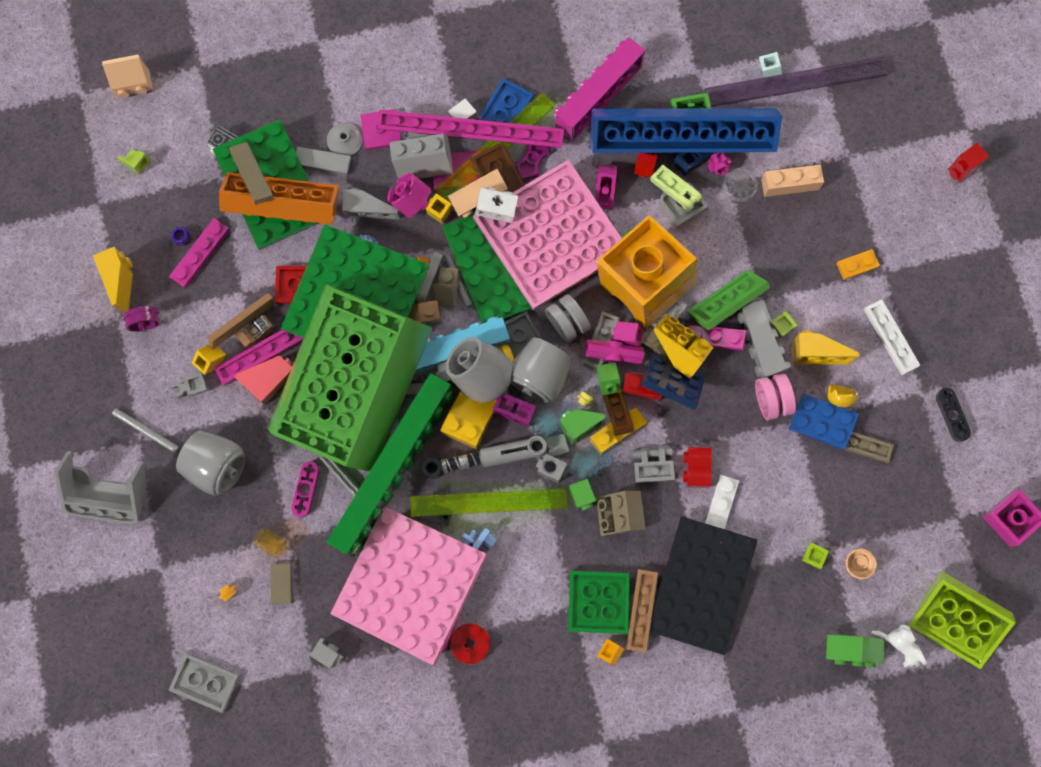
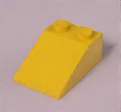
M112 247L93 255L112 306L124 314L129 310L133 277L131 268L133 265L129 257H125L122 251Z
M810 330L801 331L792 341V365H850L859 357V352L824 335L813 333Z
M461 391L440 430L442 435L478 449L494 414L493 407L496 400L479 403L471 400Z

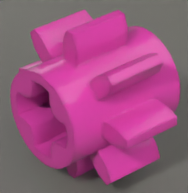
M717 152L708 160V167L711 173L715 172V175L721 176L729 171V168H731L730 163L732 162L729 155L725 156L724 153Z

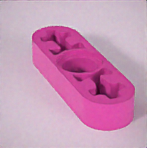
M312 461L305 462L301 467L291 508L293 514L301 518L306 517L310 513L320 473L319 466ZM310 466L315 470L314 473L310 474L309 478L313 480V483L303 480V477L308 478V473L305 470L310 468ZM304 484L311 486V491L307 495L301 493V487ZM299 496L305 499L309 498L308 502L304 500L303 506L306 507V510L302 511L301 514L296 509L302 503V500L298 499Z

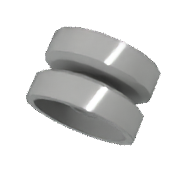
M569 294L559 299V306L551 304L545 308L549 321L560 337L568 344L576 339V331L584 334L591 329L586 315Z

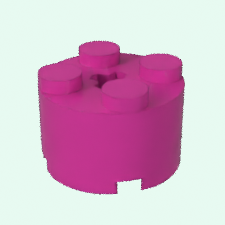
M411 173L402 175L396 181L398 185L395 189L391 187L387 200L407 218H411L419 210L423 211L429 204L427 199L431 189Z

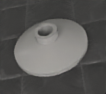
M339 123L329 131L327 144L332 153L352 156L361 149L363 134L352 123ZM343 135H347L346 139H341Z

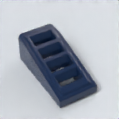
M682 152L676 156L673 164L685 176L710 158L715 152H705L706 154L695 152L700 158H697L693 152Z

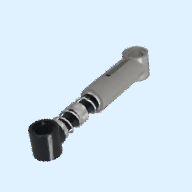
M534 436L531 439L483 448L477 454L470 453L468 456L464 454L449 460L446 458H428L423 462L422 470L429 479H437L445 473L447 474L449 471L454 472L457 469L466 470L472 466L479 467V465L486 468L534 457L540 458L546 453L547 443L543 437ZM540 443L543 448L540 451H534L532 445ZM431 464L438 466L435 473L428 472V467Z

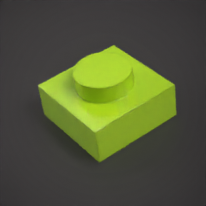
M785 311L772 320L771 326L782 338L798 325Z
M810 542L801 561L820 570L829 551Z

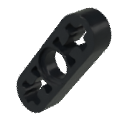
M951 388L939 390L936 394V401L952 439L956 442H963L969 439L971 430L955 392ZM944 393L945 395L949 394L950 398H948V402L946 399H942ZM948 403L949 405L952 403L954 404L953 406H950L947 409L945 408V406H947ZM949 410L957 412L958 418L956 420L949 418ZM959 421H961L962 424H959L958 426L956 425V426L953 427L952 424H956V423H958ZM960 429V431L964 430L965 434L961 436L957 435L956 432Z

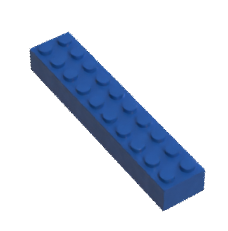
M777 108L592 109L590 146L593 153L777 152L782 115Z

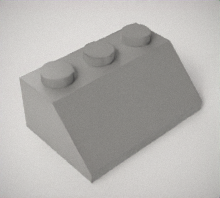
M437 134L389 142L391 159L398 179L406 173H411L419 179L453 174L450 143L447 135Z

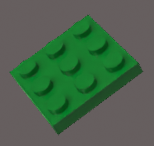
M570 571L568 632L628 634L629 573Z

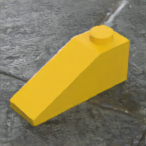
M637 408L629 411L634 432L648 423ZM610 423L592 435L589 441L600 456H602L634 432L615 436Z

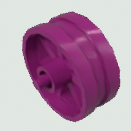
M138 306L126 311L123 314L126 330L146 332V330L158 327L161 323L158 309L152 306Z

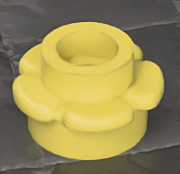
M584 391L580 395L577 394L580 404L585 407L593 406L594 397Z

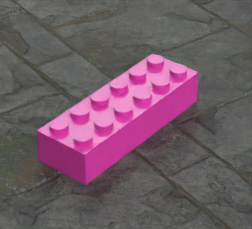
M630 37L625 41H621L617 45L616 51L613 54H608L604 59V63L593 70L592 76L581 83L580 89L576 93H571L565 105H560L555 111V128L564 129L563 137L571 143L590 124L592 109H604L643 67L645 49Z

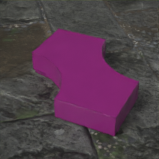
M528 145L526 156L516 162V168L522 181L539 177L538 167L540 162L548 155H551L549 147Z

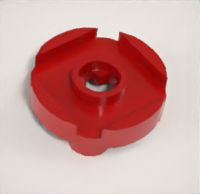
M468 623L461 625L451 636V651L454 657L462 663H478L486 657L489 651V635L484 628L477 624ZM467 638L476 641L474 649H470V647L465 648Z

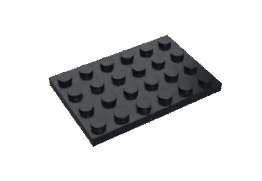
M680 516L652 612L649 632L725 656L758 539Z

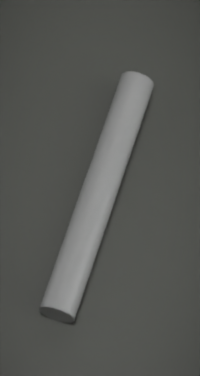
M446 256L444 259L448 268L457 269L452 256ZM459 276L458 290L466 308L473 306V303L461 276Z

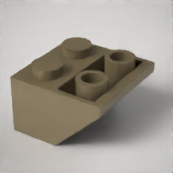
M622 491L596 497L601 536L646 530L641 491Z

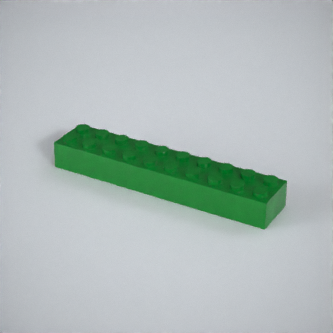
M430 373L326 543L350 557H353L354 554H359L363 547L362 541L364 538L369 537L373 530V523L375 520L378 521L383 514L382 508L385 504L391 502L394 496L392 494L395 487L399 488L402 484L404 472L406 470L409 471L413 466L414 461L412 459L415 454H420L424 447L423 441L433 433L434 428L432 426L436 421L439 422L444 414L443 408L446 404L449 405L452 402L454 395L451 384Z

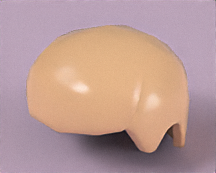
M862 548L851 551L845 561L849 574L860 580L870 578L877 568V562L873 554Z

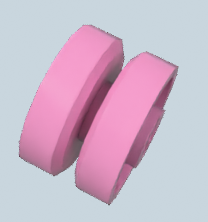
M785 373L773 375L771 380L764 377L755 381L759 407L767 421L778 418L779 413L783 416L795 413L794 392Z

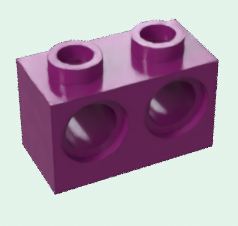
M505 393L497 398L493 407L494 414L528 428L536 412L535 405Z

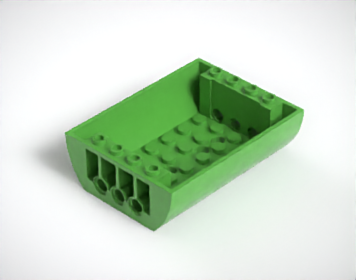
M325 284L269 423V432L274 436L344 466L370 471L386 445L433 328ZM357 334L360 337V343L354 346L351 343V337ZM346 353H350L353 357V361L350 364H346L343 361ZM331 390H335L338 393V398L335 401L329 399L328 395ZM324 408L330 411V417L327 420L321 416V411Z

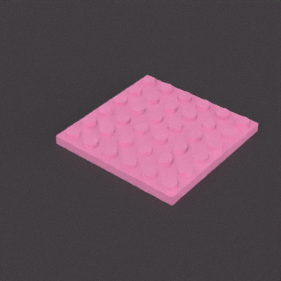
M569 160L513 192L514 195L518 196L512 223L477 215L473 216V219L533 310L598 271L596 261L622 239Z
M383 507L382 511L384 512L379 520L376 521L330 614L435 666L488 555L387 507Z

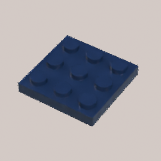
M652 353L641 386L696 410L705 376L696 371L691 379H689L674 368L672 362L665 356Z

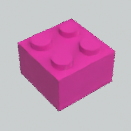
M1020 489L1007 494L983 516L985 521L1009 547L1019 546L1041 526V512Z

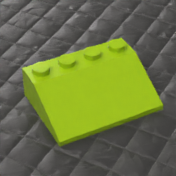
M941 571L930 585L909 626L981 669L1016 622L1012 612Z

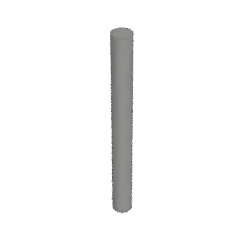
M117 408L113 410L112 415L173 453H177L179 450V446Z

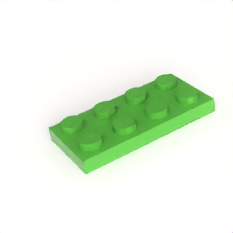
M746 270L689 309L687 313L694 321L710 330L727 317L732 316L737 310L746 306L750 301L762 295L770 288L768 281Z

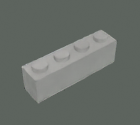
M764 300L749 303L740 308L737 316L740 324L743 323L747 332L746 341H749L751 347L749 348L751 358L755 359L757 365L755 366L757 376L772 379L773 375L786 374L791 365L789 361H784L785 351L783 346L780 347L777 344L778 334L774 328L771 329L770 327L772 319Z

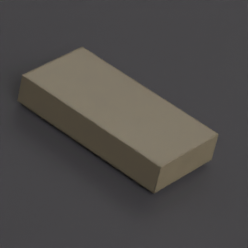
M290 563L271 564L272 605L292 604V564Z

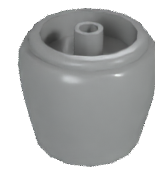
M470 337L462 340L452 349L445 365L446 373L457 387L473 401L479 403L494 401L503 395L511 383L513 370L511 360L497 347L478 338Z
M534 337L512 362L513 370L510 384L537 401L543 403L554 401L564 387L572 359L556 346Z
M198 431L190 436L182 447L177 458L176 469L178 473L195 487L210 495L218 496L227 493L238 481L244 469L246 457L242 447L233 441L208 432Z

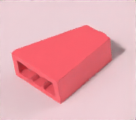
M277 356L237 373L234 377L266 405L286 384L294 363L287 357L284 360L281 356Z

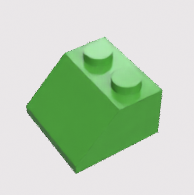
M578 409L573 412L568 410L561 416L562 419L560 420L559 427L570 443L574 445L602 426L606 417L601 413Z

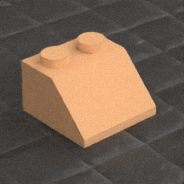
M139 55L102 61L110 88L117 97L126 98L132 94H145L147 91H152L150 71Z

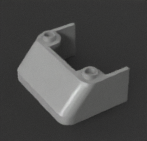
M67 451L54 471L62 510L66 514L75 517L123 524L137 523L141 515L147 486L144 463H138L133 474L128 477L127 485L91 480L90 473L85 468L73 465L71 452Z

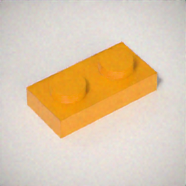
M873 249L836 263L843 280L880 267Z

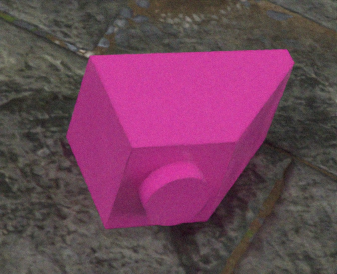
M599 164L595 200L601 208L613 209L617 166Z

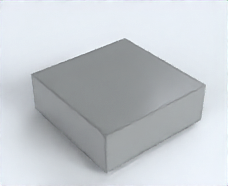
M565 434L546 438L551 456L556 457L569 453Z

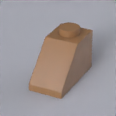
M438 301L415 304L409 318L426 325L440 324L441 316Z

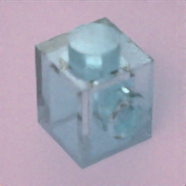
M544 407L535 412L536 415L533 416L534 422L532 425L536 433L540 432L544 439L561 431L562 427L551 408L546 409Z
M577 450L570 470L576 472L577 477L587 479V477L592 478L593 474L597 475L601 464L597 463L598 457Z

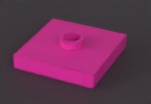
M379 112L360 115L366 151L390 147L389 142L401 140L400 132L377 129Z

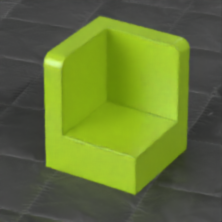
M131 149L125 158L120 155L117 157L124 166L139 175L150 162L145 153L140 150L137 152L134 149Z

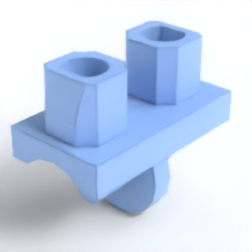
M483 528L476 540H474L477 532L474 530L471 531L469 536L465 533L462 534V537L466 539L464 544L470 545L472 543L471 547L477 550L482 543L491 549L496 539L486 528Z

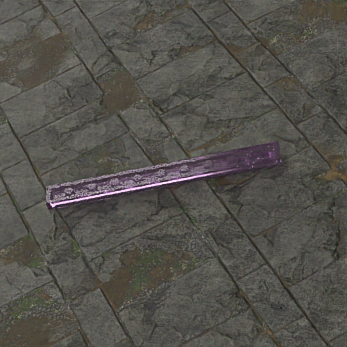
M883 56L705 88L704 92L708 93L711 107L885 77L888 74V70Z

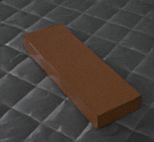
M622 390L621 392L602 395L614 435L634 432Z

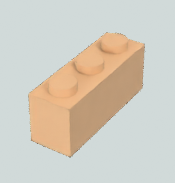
M821 165L765 171L761 179L764 197L820 190L824 183Z
M498 169L447 196L458 216L466 217L473 213L472 209L477 206L481 188L491 187L499 192H504L508 189Z

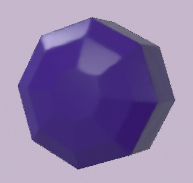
M176 227L171 232V239L177 246H185L190 242V233L184 227Z

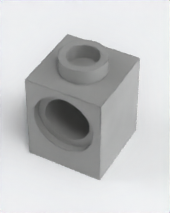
M546 453L544 458L540 457L536 467L539 468L538 474L559 483L567 463ZM548 463H553L556 466V470L548 472L545 466Z

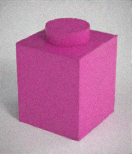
M617 322L616 327L613 329L612 337L614 341L624 343L623 345L641 347L644 329L638 323Z

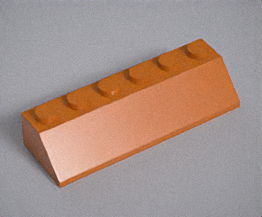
M227 172L219 190L220 211L333 224L337 209L339 185L264 176L273 194V200L255 205L240 173Z

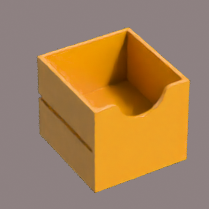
M650 215L596 261L600 285L611 296L614 295L619 298L645 329L697 284V258Z

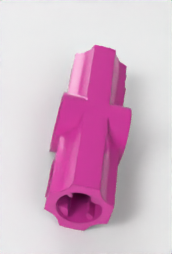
M586 340L584 347L585 357L605 359L606 362L642 364L644 358L642 347L623 345L624 343L618 341L601 342Z

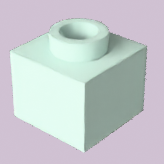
M777 52L759 57L764 80L782 75Z

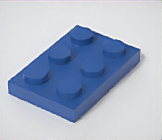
M803 393L789 430L845 451L859 414Z

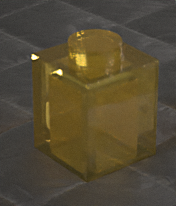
M265 528L257 534L254 544L277 559L289 542L272 530Z

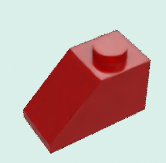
M639 152L634 173L643 178L651 177L658 153Z

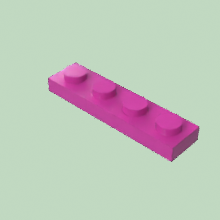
M213 218L169 277L186 288L230 231L229 227Z

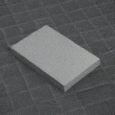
M185 652L168 691L218 712L225 713L241 675Z

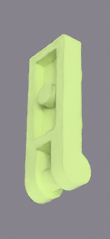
M664 165L650 177L651 182L680 203L686 211L690 212L694 208V204L702 199V195ZM687 194L691 196L689 199L685 198Z

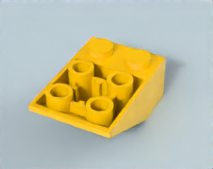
M668 314L654 328V332L674 368L689 379H691L714 348L707 340L701 339L694 334L692 329L683 326L675 317Z

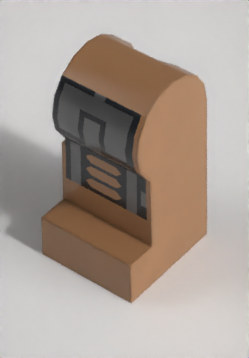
M262 315L245 329L239 330L235 335L249 349L267 337L274 330V326L265 315Z

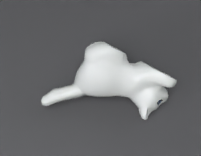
M900 625L898 629L893 630L888 635L880 631L871 632L873 636L885 639V641L890 642L892 646L904 654V668L919 667L920 662L923 665L927 664L920 647L915 644L916 639L909 626Z

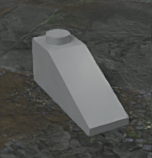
M358 188L344 190L342 212L345 217L400 219L397 209Z

